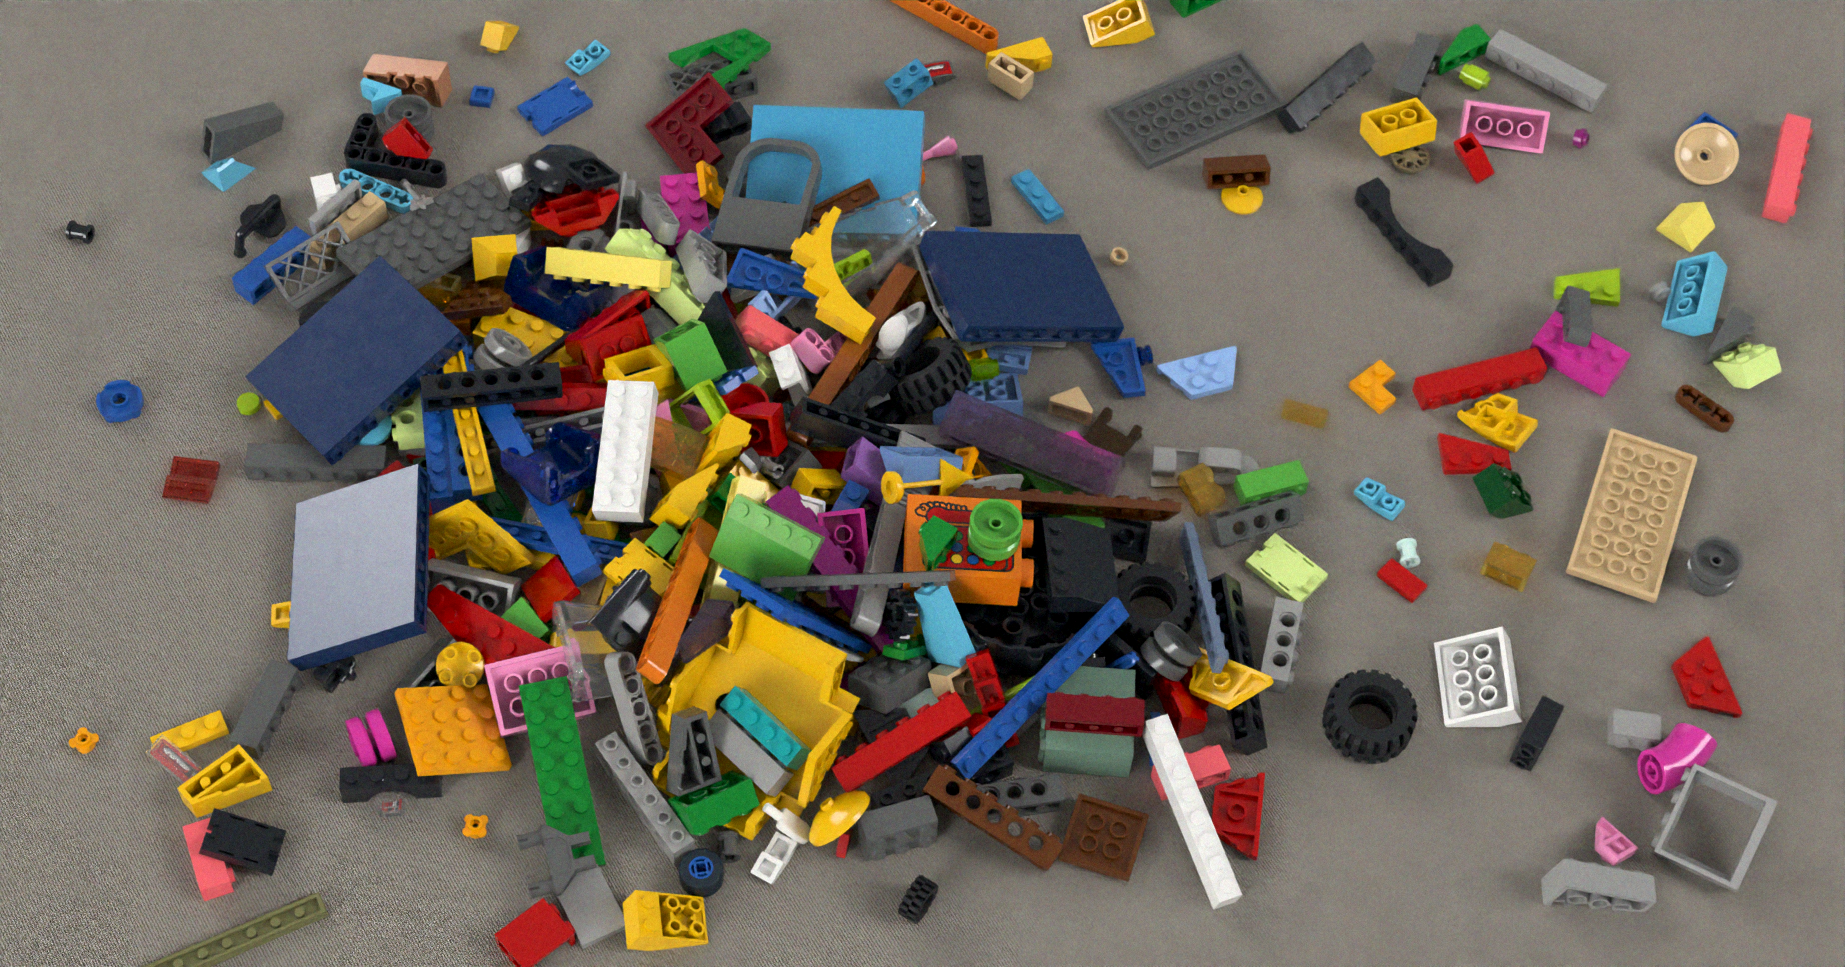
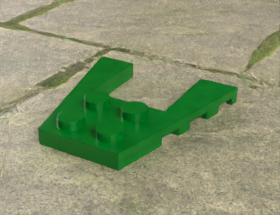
M742 28L670 52L668 55L669 61L681 68L713 51L732 61L733 63L711 74L721 87L725 89V84L734 82L737 79L738 73L741 71L746 72L749 69L750 63L759 61L772 49L771 42L746 28Z

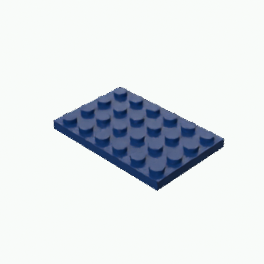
M723 568L719 577L727 581V587L736 592L741 590L742 597L752 602L755 599L757 602L756 606L767 612L771 609V615L783 622L786 618L787 623L797 628L802 625L801 628L814 635L816 631L817 636L826 641H829L831 638L830 641L840 647L846 644L845 648L856 654L859 650L868 654L872 647L871 644L838 623L795 599L790 601L775 592H769L768 588H761L759 583Z

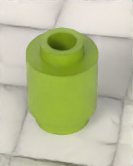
M1465 64L1459 75V79L1463 80V83L1479 91L1483 88L1486 89L1491 81L1489 77L1490 72L1473 64Z

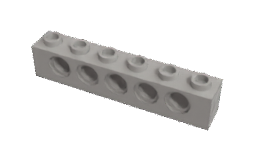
M614 731L594 743L596 758L667 857L676 866L681 862L683 856L695 849V841Z

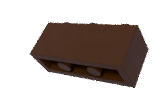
M1266 154L1203 158L1202 177L1207 189L1236 188L1241 185L1247 187L1266 186L1270 183L1271 166Z

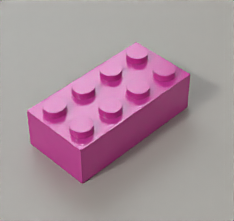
M697 173L660 176L661 196L680 222L676 244L667 245L668 256L672 258L677 254L675 248L689 229L697 234L706 226L710 230L707 204L705 200L700 198Z
M1556 310L1535 335L1530 349L1537 347L1545 364L1602 397L1607 394L1623 373L1631 356L1629 352L1592 332L1591 339L1586 348L1563 341L1562 314Z

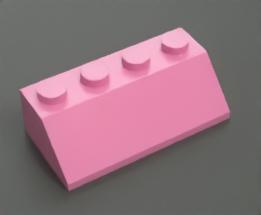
M1465 99L1461 117L1460 138L1472 131L1481 145L1543 154L1550 112Z

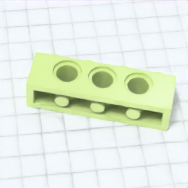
M419 387L391 413L392 425H396V428H392L393 442L398 441L399 450L425 448Z

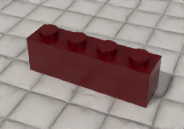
M1063 692L1047 693L1044 730L1142 737L1145 700L1135 697L1114 698L1110 695H1103L1101 697L1089 696L1084 693L1077 695L1065 694Z

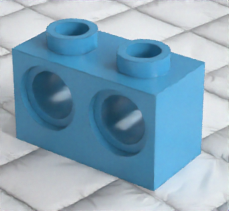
M917 58L884 82L889 95L900 108L934 84L929 71Z

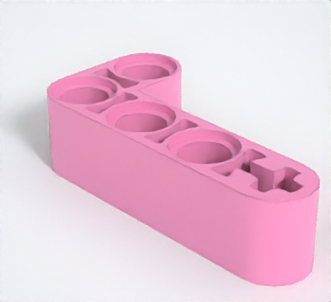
M806 328L792 340L791 347L811 372L819 374L831 364L848 337L837 331L824 342L817 332L811 328Z

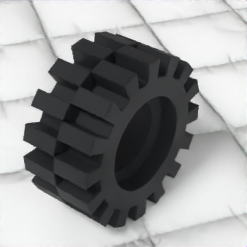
M919 875L912 882L910 888L907 889L906 895L903 896L898 914L914 924L919 923L936 897L935 894L939 888L938 884L923 875Z

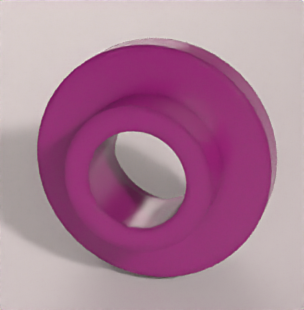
M1586 128L1576 129L1574 133L1573 145L1579 149H1582L1584 145L1587 146L1590 134L1587 133Z

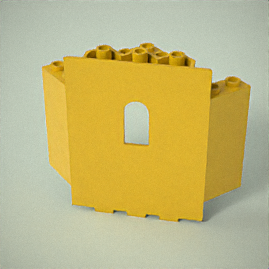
M746 601L740 609L736 608L731 616V621L733 622L731 629L715 622L707 637L702 636L697 643L693 642L687 652V655H689L688 662L684 666L682 673H677L670 683L671 694L665 704L662 703L656 712L658 717L656 728L659 729L658 736L662 748L667 750L665 759L654 766L652 770V783L663 793L671 797L676 796L666 791L673 713L695 706L707 711L708 720H710L717 712L716 702L721 695L729 694L734 686L747 690L812 750L807 760L798 770L788 768L794 775L776 797L766 794L752 781L760 805L753 808V811L747 815H738L731 818V822L724 825L752 841L771 818L762 810L766 803H770L778 810L787 808L800 818L804 808L808 806V802L814 801L822 786L820 783L825 776L826 770H830L842 740L846 739L853 725V722H851L852 714L861 698L840 688L847 658L846 653L785 621L783 622L773 617L770 613ZM715 746L721 775L733 770L747 776Z

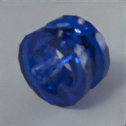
M1145 345L1144 348L1141 346L1137 347L1140 366H1144L1145 363L1152 364L1153 353L1149 345Z

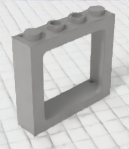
M1694 763L1691 769L1686 767L1681 777V781H1684L1681 791L1676 789L1670 802L1674 803L1671 812H1665L1660 824L1664 825L1661 834H1655L1650 846L1654 847L1652 854L1732 892H1736L1741 885L1778 802ZM1696 783H1701L1758 810L1759 814L1731 875H1726L1668 846L1669 839Z

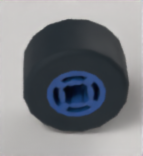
M697 848L683 856L679 864V881L683 890L691 896L706 898L714 895L721 888L724 881L723 863L714 851L706 848Z

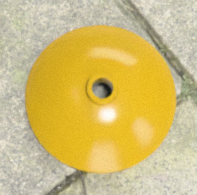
M856 790L839 794L834 798L829 797L820 805L821 809L815 815L811 825L809 841L818 847L830 843L841 836L865 812L870 802L869 795L865 791Z

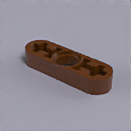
M1691 385L1679 387L1675 400L1680 406L1718 432L1724 433L1731 429L1734 423V416L1729 411ZM1705 405L1710 409V411L1703 412L1702 410H1700L1699 406Z

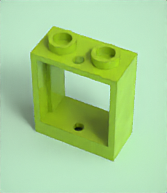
M711 379L697 383L669 403L674 433L684 449L706 438L723 416L730 412ZM697 396L713 423L698 434L695 433L681 409L682 405Z

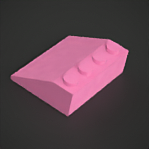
M579 642L484 665L501 738L528 732L519 691L520 685L567 676L576 720L596 715V708Z

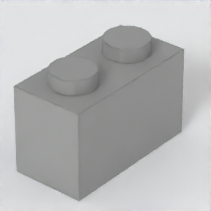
M1613 708L1608 718V745H1615L1618 748H1636L1644 751L1660 743L1661 715Z

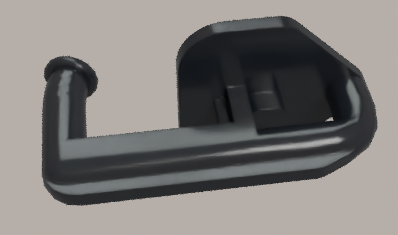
M272 194L262 204L249 205L241 213L240 223L242 226L235 233V257L243 258L246 256L247 250L244 248L245 239L252 231L264 237L272 238L278 236L286 227L279 195Z

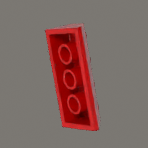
M633 290L627 295H623L615 304L605 308L593 320L587 321L579 330L569 334L564 340L566 353L579 365L587 364L578 339L641 314L651 308L649 292L646 290Z

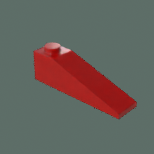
M1158 672L1153 685L1165 713L1169 716L1178 740L1204 733L1206 723L1208 722L1205 709H1201L1198 701L1180 681H1172Z

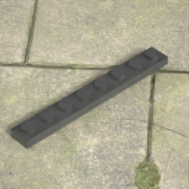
M955 570L770 576L761 578V588H769V592H782L784 587H792V591H806L807 586H816V590H830V586L839 585V590L854 589V585L863 584V589L877 588V584H886L887 588H899L901 583H910V587H924L925 582H934V586H948L949 581L956 580Z

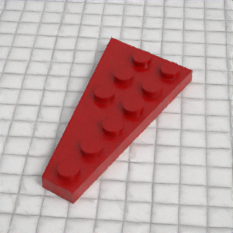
M438 584L427 595V607L457 642L469 643L480 651L484 659V665L555 648L441 584Z

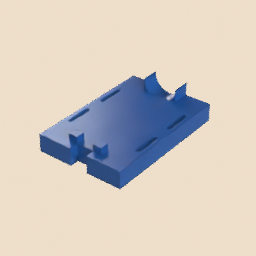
M567 76L518 105L517 110L527 122L532 120L533 128L543 137L592 108L593 101L585 94V90L581 91L577 87L575 80L572 81Z
M755 365L722 374L723 377L713 382L720 396L726 395L739 387L743 382L759 374ZM697 396L689 400V403L699 401Z

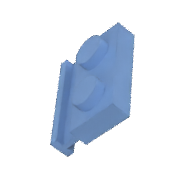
M996 345L988 347L986 353L989 360L984 361V368L1027 375L1033 346Z

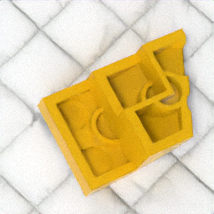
M1500 393L1475 403L1473 408L1465 412L1463 410L1457 412V417L1473 431L1492 443L1514 453L1518 451L1538 427L1537 419L1518 413L1517 399Z

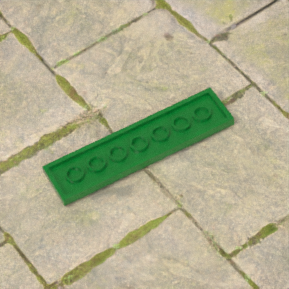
M567 676L520 685L519 691L546 825L568 836L588 831L591 845L572 849L574 859L594 854L596 864L599 867L606 866Z

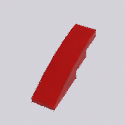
M989 649L967 655L966 662L973 678V685L980 700L983 715L993 719L1005 707L1007 700ZM1017 731L1005 742L1007 748L1020 744Z

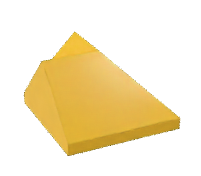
M516 234L471 238L475 282L520 278Z

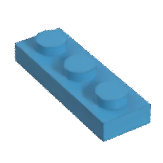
M1030 169L1011 177V183L1046 225L1064 217V210Z

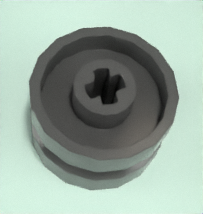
M402 95L389 101L385 107L387 130L406 117L427 142L431 140L434 135V122L429 101L418 95Z
M1714 536L1703 538L1696 543L1684 567L1685 577L1689 585L1704 595L1717 596L1725 594L1731 589L1742 569L1743 556L1739 548L1727 539Z
M1163 621L1154 631L1155 637L1150 636L1142 644L1140 650L1147 662L1156 671L1172 681L1179 682L1188 672L1187 666H1193L1200 659L1202 653L1196 642L1186 632L1175 624Z

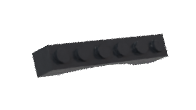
M1378 177L1357 187L1354 198L1356 205L1366 213L1368 219L1379 228L1381 234L1391 242L1393 248L1415 270L1421 281H1424L1430 288L1450 278L1454 264L1442 250L1418 241L1400 225L1391 208L1390 190Z

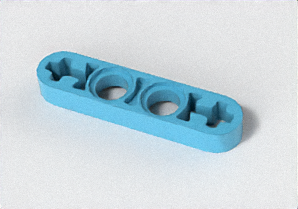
M344 169L340 172L339 181L343 189L356 179L361 183V189L366 184L373 186L369 190L362 189V196L371 191L382 199L389 209L402 214L411 210L410 200L413 197L410 193L354 169ZM384 192L391 193V196L387 198H382L380 195Z

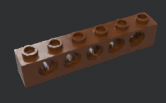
M944 764L943 767L941 765L936 767L921 791L923 794L929 795L932 800L1042 871L1046 872L1050 869L1064 846L1059 842L1061 839L1057 835L1049 831L1046 834L1038 829L1040 825L1032 819L1027 818L1024 820L1019 817V811L1010 805L1002 806L997 802L998 798L988 791L982 793L976 789L978 786L976 783L968 778L962 780L956 776L957 772L950 766ZM953 783L957 786L958 794L956 796L947 794V784ZM968 797H975L978 800L979 806L977 809H970L967 806L966 801ZM989 810L998 812L999 821L997 823H992L988 820L987 813ZM1011 823L1019 826V836H1012L1009 833L1008 826ZM1031 837H1037L1040 840L1041 847L1039 850H1034L1030 847L1029 840Z

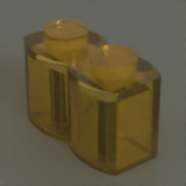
M1203 462L1180 473L1176 479L1180 489L1188 498L1192 509L1198 517L1221 507L1226 501L1224 489L1214 482L1213 471L1210 467H1206Z

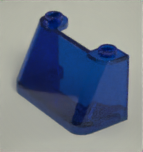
M544 245L514 255L505 280L504 292L511 296L513 302L566 332L579 327L611 294L613 286H609L607 281H604V285L591 284L589 289L568 277H566V280L553 279L552 274H545L547 247Z
M560 421L547 430L545 435L546 446L525 457L520 456L518 449L509 447L501 451V465L507 473L540 503L554 506L596 482L601 434Z

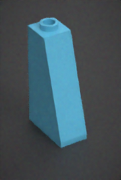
M925 582V586L914 592L928 658L932 662L961 668L967 663L966 656L976 653L948 586H934V582Z

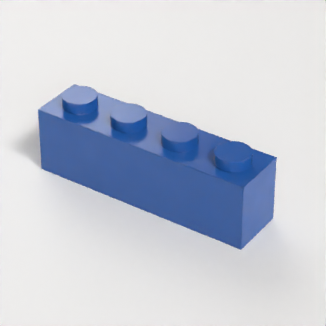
M297 226L287 231L282 238L270 245L266 251L254 258L250 264L232 277L235 292L255 305L276 287L263 266L311 236ZM299 252L293 253L291 263L302 266L304 254ZM277 263L271 267L277 276L284 277L286 265ZM290 266L288 277L298 268Z

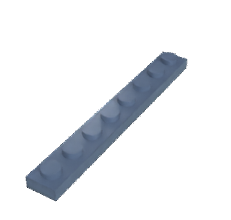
M1184 522L1179 542L1188 578L1193 586L1192 590L1196 593V611L1211 672L1221 673L1224 664L1228 663L1229 652L1224 646V633L1220 630V617L1216 614L1215 610L1216 601L1212 598L1211 582L1207 579V566L1203 563V550L1199 547L1198 543L1199 534L1195 531L1194 523Z

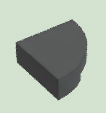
M753 447L747 449L739 456V459L754 474L762 466L761 459Z

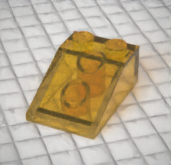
M655 416L650 466L684 481L695 475L710 437L689 427Z

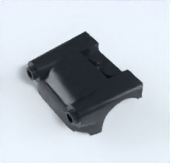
M641 568L639 570L633 569L624 580L615 584L612 587L613 593L586 623L587 626H593L602 634L601 637L615 651L632 653L637 663L662 600V597L650 587L652 584L650 581L651 576ZM688 617L669 670L664 679L659 684H655L657 688L664 686L687 656L693 642L697 643L705 633L703 629L704 624L697 617Z

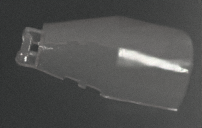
M916 190L901 197L875 203V207L862 210V207L856 208L855 212L842 215V212L840 213L831 237L833 263L839 262L863 249L871 253L873 262L870 266L841 281L852 298L876 286L922 237L923 232L937 223L936 217L929 213L921 201L920 194ZM915 206L922 217L916 219L910 207ZM817 223L812 227L808 228L807 233L811 234L814 227L816 226L819 228L821 223ZM817 297L816 299L805 298L813 312L816 314L818 309L815 307V305L819 300V297Z

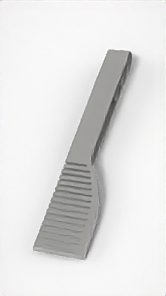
M903 430L900 432L897 447H935ZM933 486L929 488L904 489L902 500L895 504H889L883 498L863 573L893 572L905 520L908 494L929 495ZM863 584L859 585L850 627L871 637L876 634L881 624L889 591L886 584H877V588L863 589Z

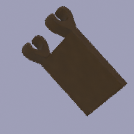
M1105 407L1083 438L1094 447L1107 453L1115 454L1116 468L1131 447L1142 437L1143 428L1135 425L1128 436L1123 435L1107 425L1112 419L1113 410Z

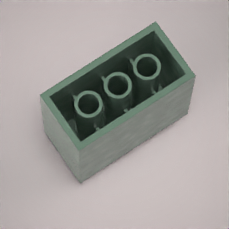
M1080 666L1055 692L1072 695L1084 693L1089 696L1100 697L1110 695L1114 698L1135 697V670ZM1046 701L1041 705L1038 762H1042V772L1129 778L1134 753V736L1044 730Z

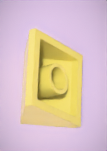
M1704 202L1680 203L1656 230L1691 253L1714 230L1715 224Z

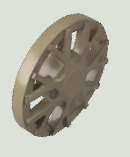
M1421 145L1411 147L1409 150L1398 151L1403 154L1391 153L1390 156L1392 164L1398 170L1411 174L1424 171L1430 162L1428 151ZM1418 161L1423 163L1424 165L1420 166L1418 164Z

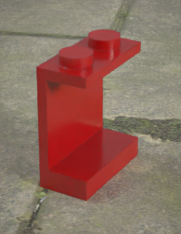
M542 898L494 935L496 944L515 967H534V965L566 941L571 946L576 944L574 936L576 931L568 920L564 922L560 918V912L553 903L548 904Z

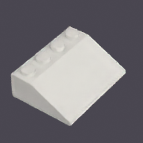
M1503 627L1434 643L1444 724L1446 727H1501L1522 722L1511 642Z

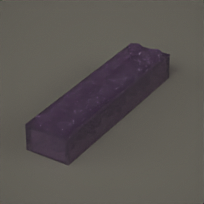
M958 390L955 391L938 429L941 438L963 447L975 446L979 453L1071 491L1083 492L1085 496L1107 494L1108 497H1111L1125 467L1124 457Z

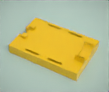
M634 538L622 550L623 556L621 558L615 557L603 569V573L615 583L624 580L633 569L639 570L641 568L651 576L650 581L652 584L650 587L663 598L674 567L638 539Z

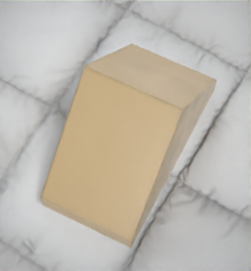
M1079 386L1051 396L1048 405V413L1088 426L1091 424L1093 409Z

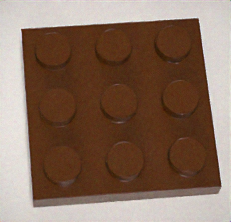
M1079 793L1063 841L1064 846L1059 853L1058 860L1129 882L1149 814Z

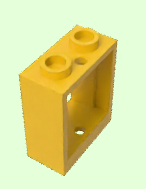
M655 344L604 359L605 368L603 369V375L607 382L608 380L654 382L657 390L675 385L673 365ZM648 367L651 368V369H649V370L642 371V372H639V373H636V374H632V375H629V376H626V377L624 376L625 374H628V373H631V372H634V371H638V370H641V369H644V368H648Z

